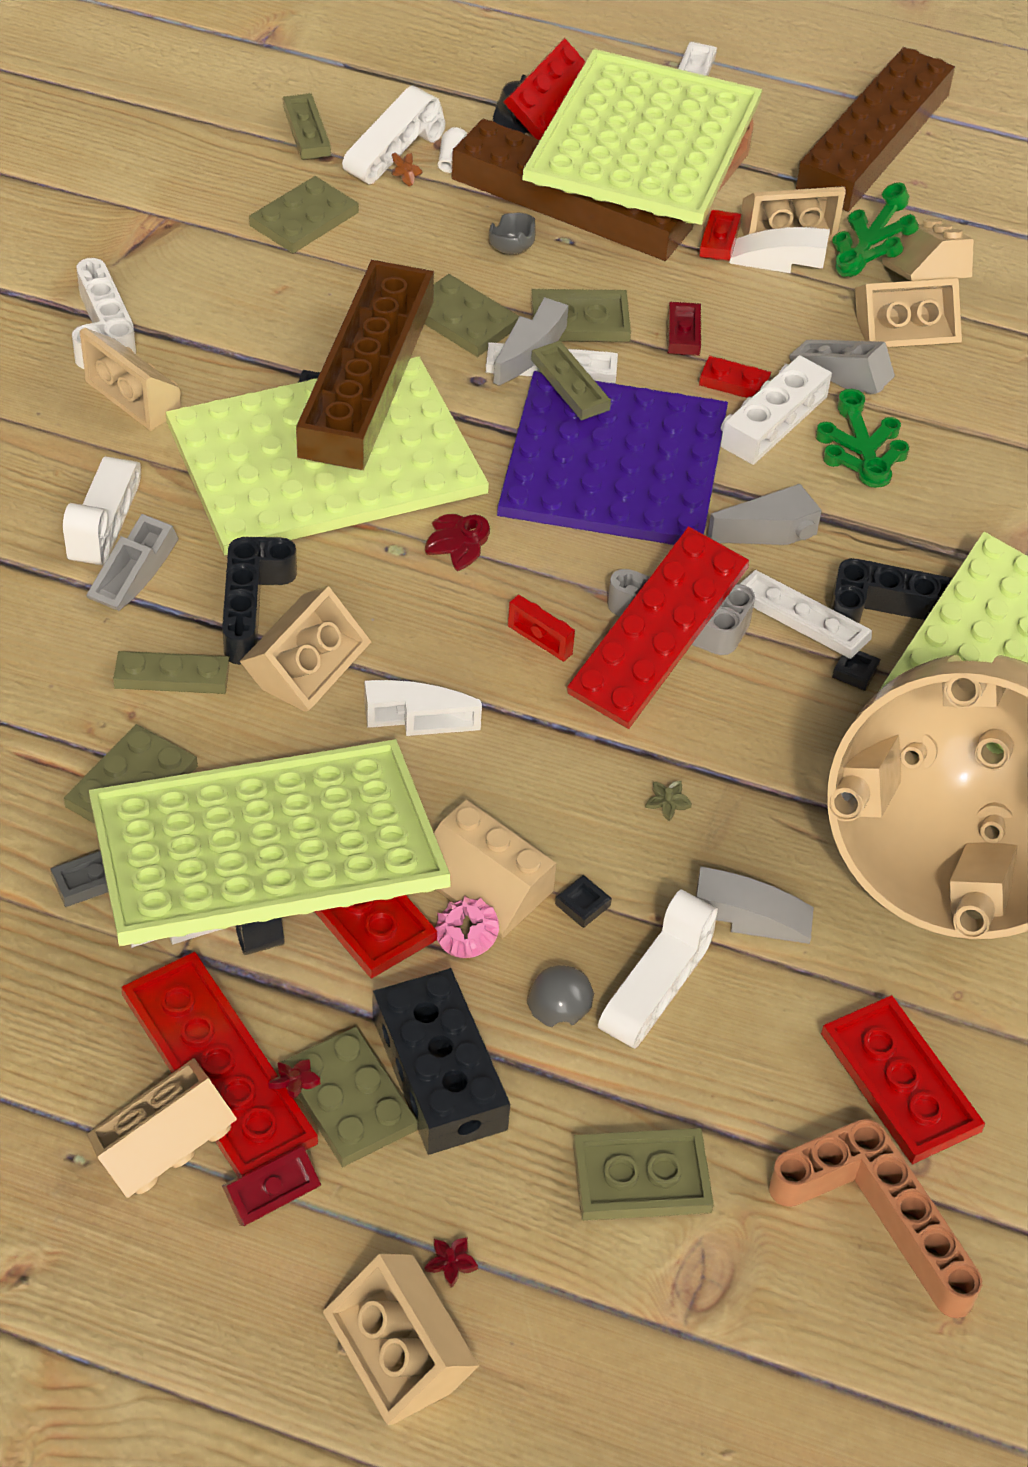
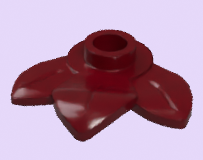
M452 513L436 518L432 521L433 528L436 531L428 537L425 544V553L427 555L451 554L452 564L456 571L468 567L480 556L481 546L488 540L490 526L487 519L476 514L463 517Z

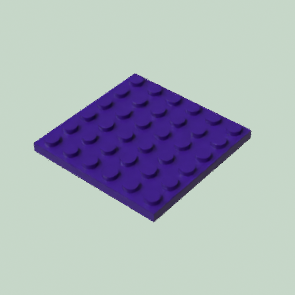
M533 372L502 488L497 516L675 545L688 526L702 534L705 533L723 434L721 426L726 418L727 401L595 381L610 398V410L580 420L541 372Z

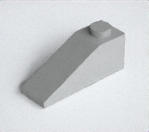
M806 340L789 355L791 361L800 355L832 372L831 382L845 389H856L866 394H876L882 391L884 386L895 377L885 342Z
M797 484L712 513L707 537L718 543L788 545L817 535L822 510L802 485Z

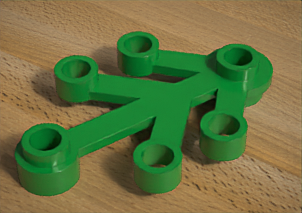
M893 183L883 190L882 197L885 201V206L869 229L867 227L868 218L863 210H855L849 214L848 222L851 228L856 231L860 242L855 248H851L853 240L847 231H841L833 237L832 242L836 250L840 252L836 258V270L839 275L844 277L856 276L864 269L867 262L884 254L892 258L903 252L904 247L900 238L893 235L899 232L906 236L915 233L919 228L916 217L908 214L901 217L899 221L885 227L895 211L903 210L909 203L910 196L903 183ZM885 240L883 244L869 249L872 245Z
M845 389L839 395L837 408L841 416L848 419L854 437L839 430L831 422L819 423L815 437L824 444L835 441L860 454L862 460L846 453L843 447L831 444L825 448L823 461L832 467L842 464L858 472L859 479L870 487H884L892 479V470L890 468L896 462H902L907 459L910 447L903 440H893L889 445L888 452L882 457H877L875 452L887 439L898 437L901 423L896 418L886 417L881 421L880 427L869 437L861 414L864 409L865 395L856 389Z

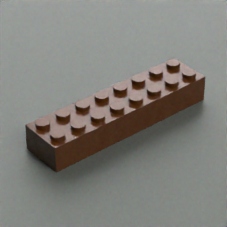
M903 47L800 161L796 190L845 187L846 192L842 210L849 212L949 96L955 66L946 63L942 59L932 58L919 53L916 49Z
M482 118L453 148V180L665 262L693 229L694 223H686L680 219L668 216H657L652 212L636 208L630 209L620 204L598 201L589 196L577 193L570 194L561 189L538 186L533 182L523 180V169L540 140L525 135L520 131L496 124L493 121Z
M371 259L296 425L297 458L364 471L434 301V271Z

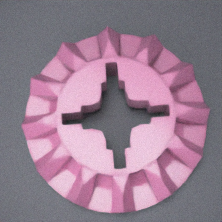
M464 896L463 900L456 903L449 901L448 907L443 913H438V921L435 927L437 930V940L442 949L452 956L458 958L476 957L486 952L494 944L499 933L498 917L493 907L487 905L481 898L473 900ZM466 915L471 919L472 924H476L470 927L469 933H467L468 939L465 938L461 928L456 927L463 924V919H465Z

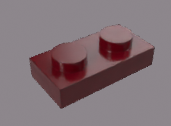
M669 301L668 353L700 356L701 304Z
M299 1145L227 1182L222 1187L240 1226H246L320 1187L321 1183L304 1146Z

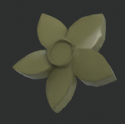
M653 781V792L656 796L650 798L645 808L649 809L662 807L663 816L670 821L675 814V809H689L692 807V803L687 796L681 794L682 781L672 782L668 788L661 783Z

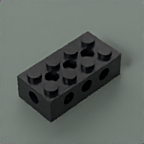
M449 968L374 990L372 1018L407 1105L418 1121L417 1129L427 1154L431 1155L508 1131L509 1099L452 969Z

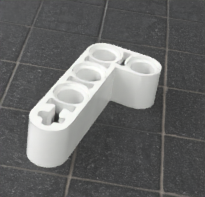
M414 85L409 86L348 150L342 163L344 171L367 184H373L394 162L392 158L394 152L400 156L418 136L432 143L437 141L445 129V119L439 99Z
M87 258L80 261L76 266L79 292L92 323L79 326L72 332L75 363L84 369L79 331L83 328L112 337L125 347L132 349L136 354L132 320L105 263L96 258Z
M107 456L103 457L83 504H68L63 519V532L66 554L69 560L104 566L138 489L141 478L140 462Z
M682 889L675 894L665 913L661 933L605 1007L598 1023V1029L634 1049L639 1046L706 953L714 933L718 913L716 907Z

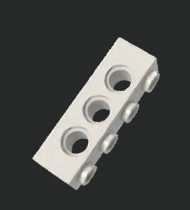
M800 355L789 365L785 364L776 377L771 381H766L758 393L752 398L748 397L739 410L733 415L729 414L724 419L721 426V431H723L721 447L754 465L827 398L832 372Z

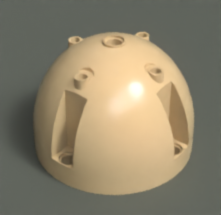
M950 655L918 665L886 684L864 706L844 735L835 753L828 781L827 806L833 837L839 852L859 884L876 901L901 919L920 928L942 935L966 939H993L1028 931V663L1022 660L998 655L990 663L962 661L958 655ZM990 742L1001 745L1004 752L1000 754L992 753L988 750L986 744ZM911 750L917 752L918 755L912 754ZM847 792L854 796L845 801L841 793ZM990 825H994V826H996L998 829H994V828H992ZM966 910H976L983 918L974 919L966 913Z

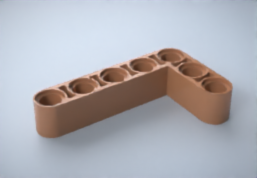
M867 1119L858 1120L778 1156L769 1182V1192L775 1202L782 1206H797L855 1180L936 1307L944 1315L951 1318L965 1317L971 1312L982 1288L980 1272L885 1129L879 1123ZM859 1144L865 1145V1146L869 1147L870 1150H868V1149H863V1148L859 1147L858 1145H859ZM821 1160L830 1161L834 1165H826ZM784 1176H791L797 1179L798 1181H789L785 1179ZM880 1179H887L891 1181L893 1185L886 1184L882 1182ZM903 1214H910L917 1220H910ZM927 1249L938 1252L941 1257L931 1255ZM950 1286H958L966 1294L957 1293Z

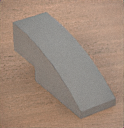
M544 297L532 320L522 316L518 318L495 360L494 384L502 385L534 366L535 364L531 361L532 350L557 342L567 328L569 305Z
M141 514L128 538L121 536L88 591L87 598L117 611L125 607L152 579L179 538L173 526Z
M700 867L696 897L718 909L716 920L732 923L731 932L810 944L814 907L785 891L758 880L727 871Z

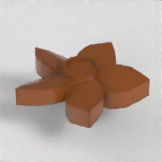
M395 152L392 154L393 161L397 165L392 170V175L402 176V181L409 187L412 186L415 177L423 173L417 165L412 164V153L407 154L403 159Z

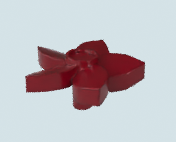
M310 1059L299 1061L294 1065V1068L278 1062V1073L281 1077L274 1078L268 1082L271 1089L287 1087L288 1095L292 1098H296L301 1093L302 1088L305 1090L312 1089L321 1084L320 1077L316 1073L311 1072Z
M467 1237L455 1240L451 1248L446 1242L434 1239V1251L438 1257L430 1260L424 1267L425 1272L437 1273L444 1270L445 1281L451 1288L458 1280L459 1272L471 1273L478 1269L476 1261L467 1254Z

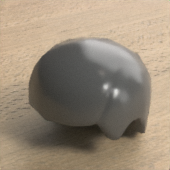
M519 212L502 215L498 226L495 227V224L491 223L489 230L490 244L498 251L509 255L527 251L535 241V218L529 214Z
M564 965L551 966L543 970L531 985L527 1004L532 1016L545 1026L553 1027L559 1022H569L571 1025H574L591 1010L594 991L588 977L581 970Z

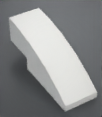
M788 227L745 235L736 239L729 263L785 273L791 272L792 264L823 268L830 229Z
M396 680L364 681V705L368 728L405 725L406 736L481 730L482 704L479 699L458 691L418 682Z

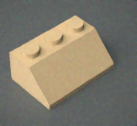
M845 187L754 192L743 198L740 225L743 235L770 229L811 227L830 229L828 241H832L839 229L846 192Z
M925 219L915 233L907 236L903 235L900 238L904 247L900 255L891 258L885 254L882 257L883 265L910 281L972 277L974 239L963 234V230L953 229L950 224H943L941 219Z
M958 278L873 283L855 288L857 321L865 341L885 342L887 348L962 342Z
M88 328L79 330L86 382L131 417L152 431L166 422V411L181 408V391L176 382L166 378L152 364L146 363L132 349L125 347L114 338Z
M326 586L303 594L240 660V663L262 690L307 712L367 648L371 640L332 589Z
M467 799L444 818L434 832L450 873L451 887L436 889V891L453 903L463 900L464 896L473 900L481 898L487 905L493 907L499 921L498 936L502 939L554 891L556 862Z
M193 1058L90 1131L87 1136L98 1159L126 1198H128L135 1192L139 1195L151 1189L158 1182V1176L170 1167L178 1168L187 1163L194 1156V1150L206 1141L214 1142L222 1138L231 1129L230 1124L236 1121L237 1118L195 1058Z
M379 1254L323 1311L387 1425H393L450 1395L479 1367L478 1362L413 1255Z

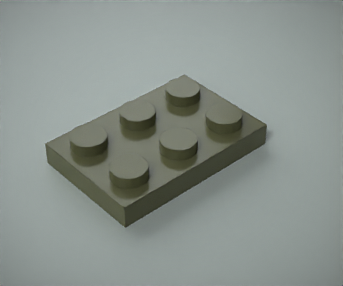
M314 176L249 215V225L293 254L359 213V203Z
M447 274L434 283V301L425 325L476 357H479L488 350L490 342L498 343L508 336L520 316L451 274Z
M532 289V319L544 297L569 305L567 328L558 341L630 342L631 326L627 290Z
M136 724L64 797L65 807L95 824L89 790L189 774L198 767L197 757Z
M357 1027L282 1061V1063L294 1068V1065L299 1061L310 1059L311 1072L316 1073L320 1077L321 1084L312 1089L305 1090L302 1088L298 1097L342 1167L417 1131L418 1121Z
M702 1128L574 1135L573 1149L582 1221L712 1213L714 1202Z

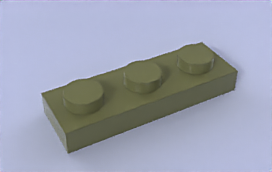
M312 93L283 96V107L301 159H317L331 156V145Z
M561 341L532 350L531 361L580 420L610 410V398Z
M118 651L113 677L114 689L226 694L230 667L229 657Z

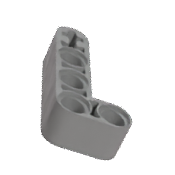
M630 569L615 571L611 576L607 604L610 611L617 616H621L650 577ZM736 584L692 645L718 655L732 653L750 626L755 601L753 590L746 585Z

